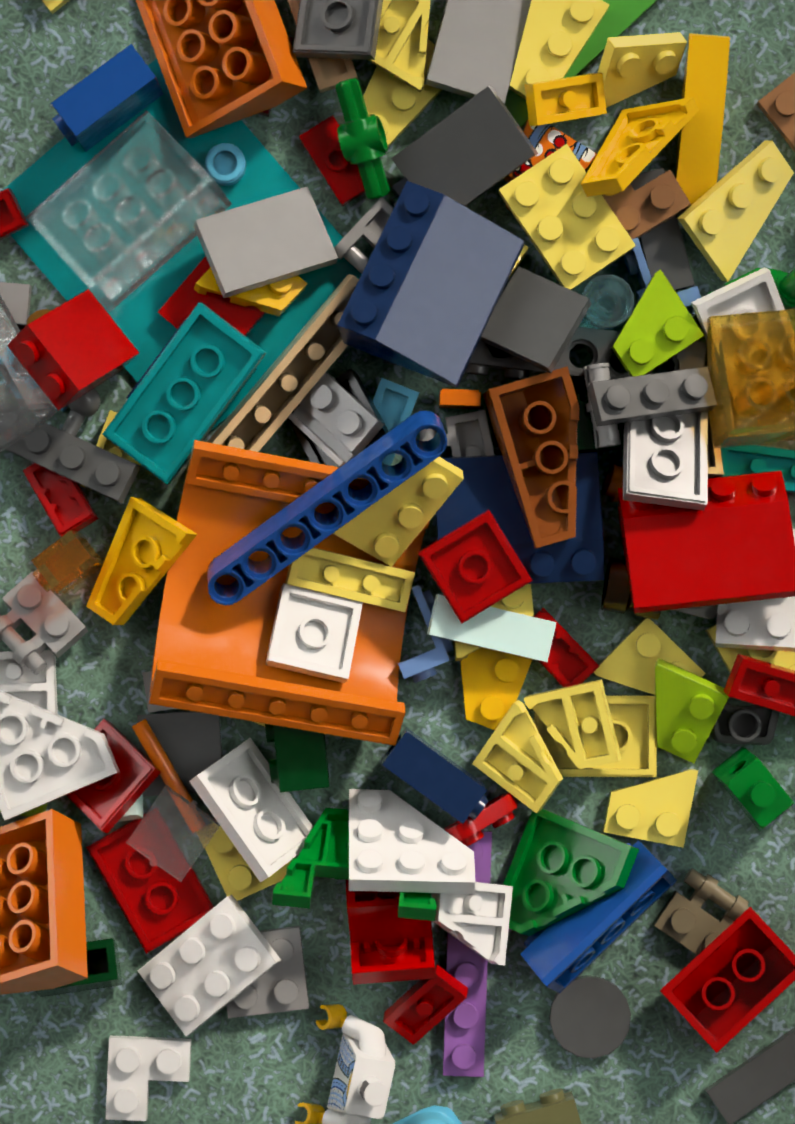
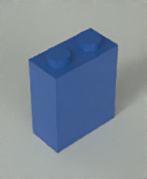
M130 44L53 101L51 104L58 114L52 120L72 147L79 142L85 152H87L161 97L163 92L154 73L133 45Z

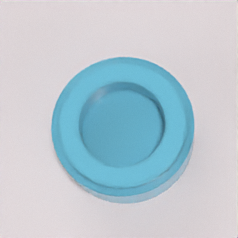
M221 143L212 147L207 153L205 168L212 181L222 186H230L239 182L244 176L246 160L242 151L237 146L230 143Z

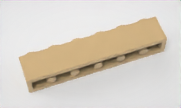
M348 274L207 441L208 443L256 452L262 449L348 346L343 343L337 324L359 281L356 276Z

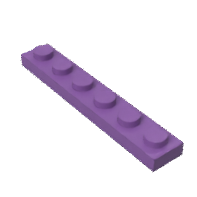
M482 830L484 837L467 847L474 851L475 882L490 883L492 831ZM448 932L446 971L468 987L467 998L452 1010L444 1020L443 1076L484 1077L488 961Z

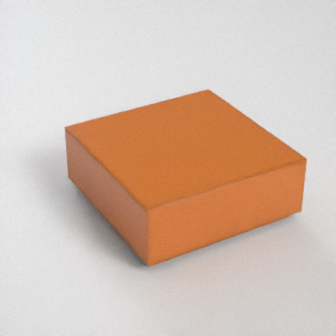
M440 390L439 408L480 409L481 392L479 390Z

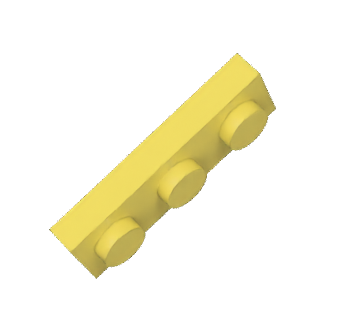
M313 547L289 565L285 583L406 612L415 572Z

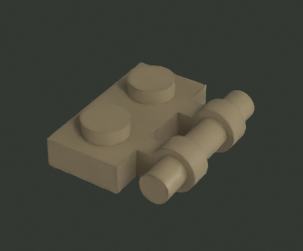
M691 868L683 882L694 888V893L690 899H687L675 890L653 925L698 955L749 908V901L740 895L734 897L717 885V879L709 874L704 876ZM707 899H710L726 910L719 920L701 908Z

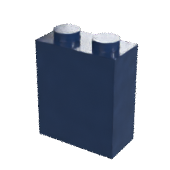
M407 727L398 736L396 745H392L382 758V765L462 824L468 816L475 820L488 802L484 795L487 791L484 783Z

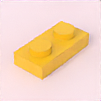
M590 73L524 84L529 126H539L607 114L602 73Z

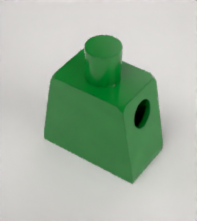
M743 746L711 771L760 832L794 804L793 800L763 763ZM744 764V766L741 769L733 773L738 767Z

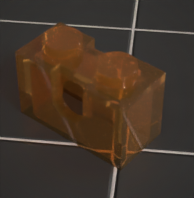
M73 530L67 532L31 560L37 568L33 572L36 580L46 592L51 590L53 593L56 592V594H61L62 592L63 594L70 593L100 570L104 563L84 535Z

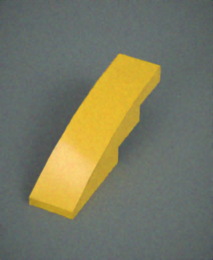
M689 33L681 99L693 97L699 111L679 131L675 178L691 205L717 183L728 74L729 36Z

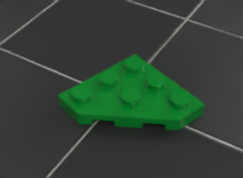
M542 808L537 814L532 811L503 885L513 886L509 929L531 936L622 890L626 885L639 849Z

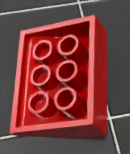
M782 471L708 478V505L703 511L623 500V488H618L619 525L634 614L795 596V543L789 501Z

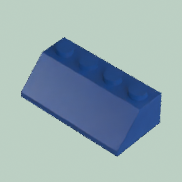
M639 840L633 845V847L639 849L626 885L622 890L550 925L545 931L542 929L525 940L524 945L527 948L520 955L546 987L560 994L677 881Z

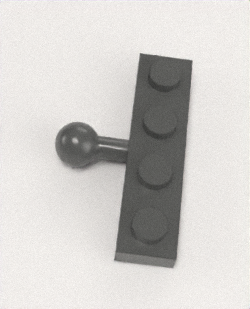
M95 388L69 404L70 412L61 430L0 402V448L121 504H123L140 470L137 464L76 437L85 417L94 415L100 407V395Z

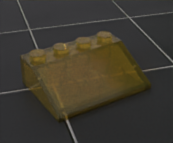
M795 309L709 317L707 319L708 370L717 406L712 411H708L714 448L795 440Z

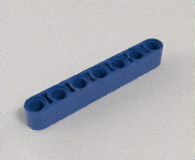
M419 411L411 415L214 558L207 569L208 593L216 603L222 605H232L240 601L438 458L447 446V435L440 417L430 411ZM424 429L437 431L436 435L429 441H420L416 438L417 434ZM397 453L403 456L402 460L396 465L389 466L382 462L389 454ZM357 478H364L369 481L368 485L360 490L349 487V484ZM325 502L336 506L332 512L327 514L318 513L315 510L319 504ZM289 527H298L302 530L300 535L293 538L282 534ZM256 551H264L269 554L263 561H253L249 558ZM223 575H230L236 578L230 585H222L216 582Z

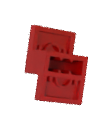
M346 880L353 985L436 979L432 922L428 920L398 918L400 892L349 891V880Z

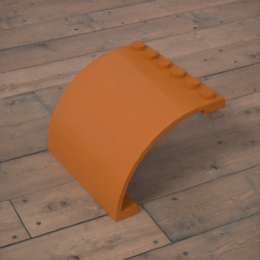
M194 440L176 521L197 535L166 573L153 657L149 704L396 745L406 713L405 703L397 702L399 679L398 663H400L409 600L406 612L363 602L349 679L346 683H341L265 665L280 589L286 581L289 565L232 605L218 604L208 593L207 569L214 558L340 467ZM357 478L349 484V487L360 490L365 488L369 481L364 478ZM325 502L319 504L315 510L318 513L327 514L332 512L336 506ZM429 522L392 567L415 572L419 557L418 552L421 549L426 528L428 529ZM289 527L282 534L293 538L300 535L302 530L298 527ZM333 533L314 546V548L387 565ZM256 551L249 558L253 561H263L269 554L264 551ZM223 575L216 582L222 585H230L236 578L230 575Z

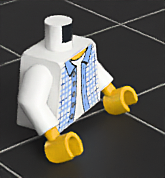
M321 1005L320 1008L324 1009L328 1014V1020H316L317 1027L322 1030L342 1028L343 1032L327 1104L328 1109L325 1111L323 1106L319 1104L299 1103L298 1107L306 1108L307 1118L304 1122L295 1121V1124H370L372 1118L383 1119L395 1069V1060L385 1043L383 1031L379 1027L354 1015L347 1017V1011L343 1005Z

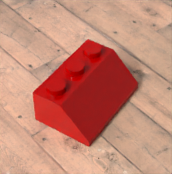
M749 907L670 980L660 992L717 1053L795 981V954L760 916Z

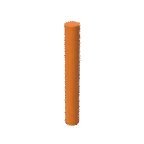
M146 718L133 725L132 729L152 763L161 771L159 774L192 832H196L206 826V821Z

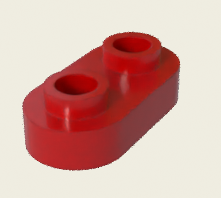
M506 792L488 801L475 820L468 816L463 824L457 820L444 830L464 845L469 846L484 837L482 829L492 824L493 828H497L514 819L513 810L519 805L514 796Z

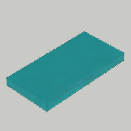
M199 302L102 435L165 484H170L191 456L194 440L202 441L267 352L202 302Z

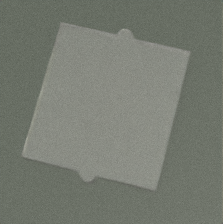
M166 785L126 843L148 858L151 866H159L181 882L220 825L215 819L199 809L196 801L189 802Z

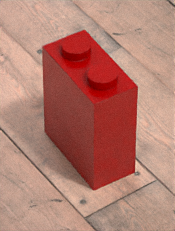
M89 289L27 324L7 345L58 411L118 374L139 354L134 345Z

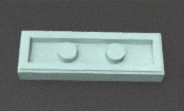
M436 594L427 635L548 662L557 622L489 607L461 624L445 596Z

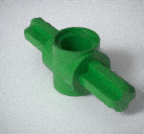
M356 78L347 79L337 83L335 86L345 120L337 128L340 147L345 160L351 164L358 165L367 198H382L390 193L381 161V156L385 155L388 151L385 131L378 116H375V114L368 115L359 81Z

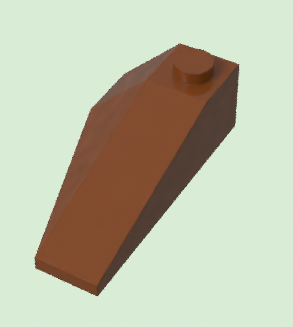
M568 366L553 370L552 373L546 372L488 389L483 394L535 549L576 537V463L578 459L577 428L579 403Z

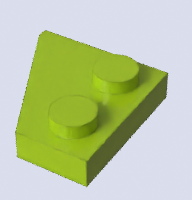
M661 269L652 277L612 346V350L630 377L646 375L704 336Z
M658 658L655 665L657 747L694 764L729 696L725 694L723 687Z

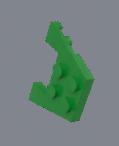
M325 808L305 839L304 848L298 857L293 858L288 865L284 879L281 883L277 882L274 887L272 905L310 909L315 877L349 880V810ZM400 892L398 918L435 921L437 904L435 898H432L430 893Z

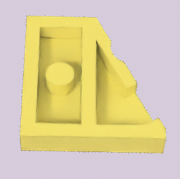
M383 0L375 60L369 61L421 92L424 87L431 0Z
M602 679L524 697L525 705L529 709H533L547 726L546 730L556 742L561 743L566 749L568 757L579 770L620 761L621 756Z

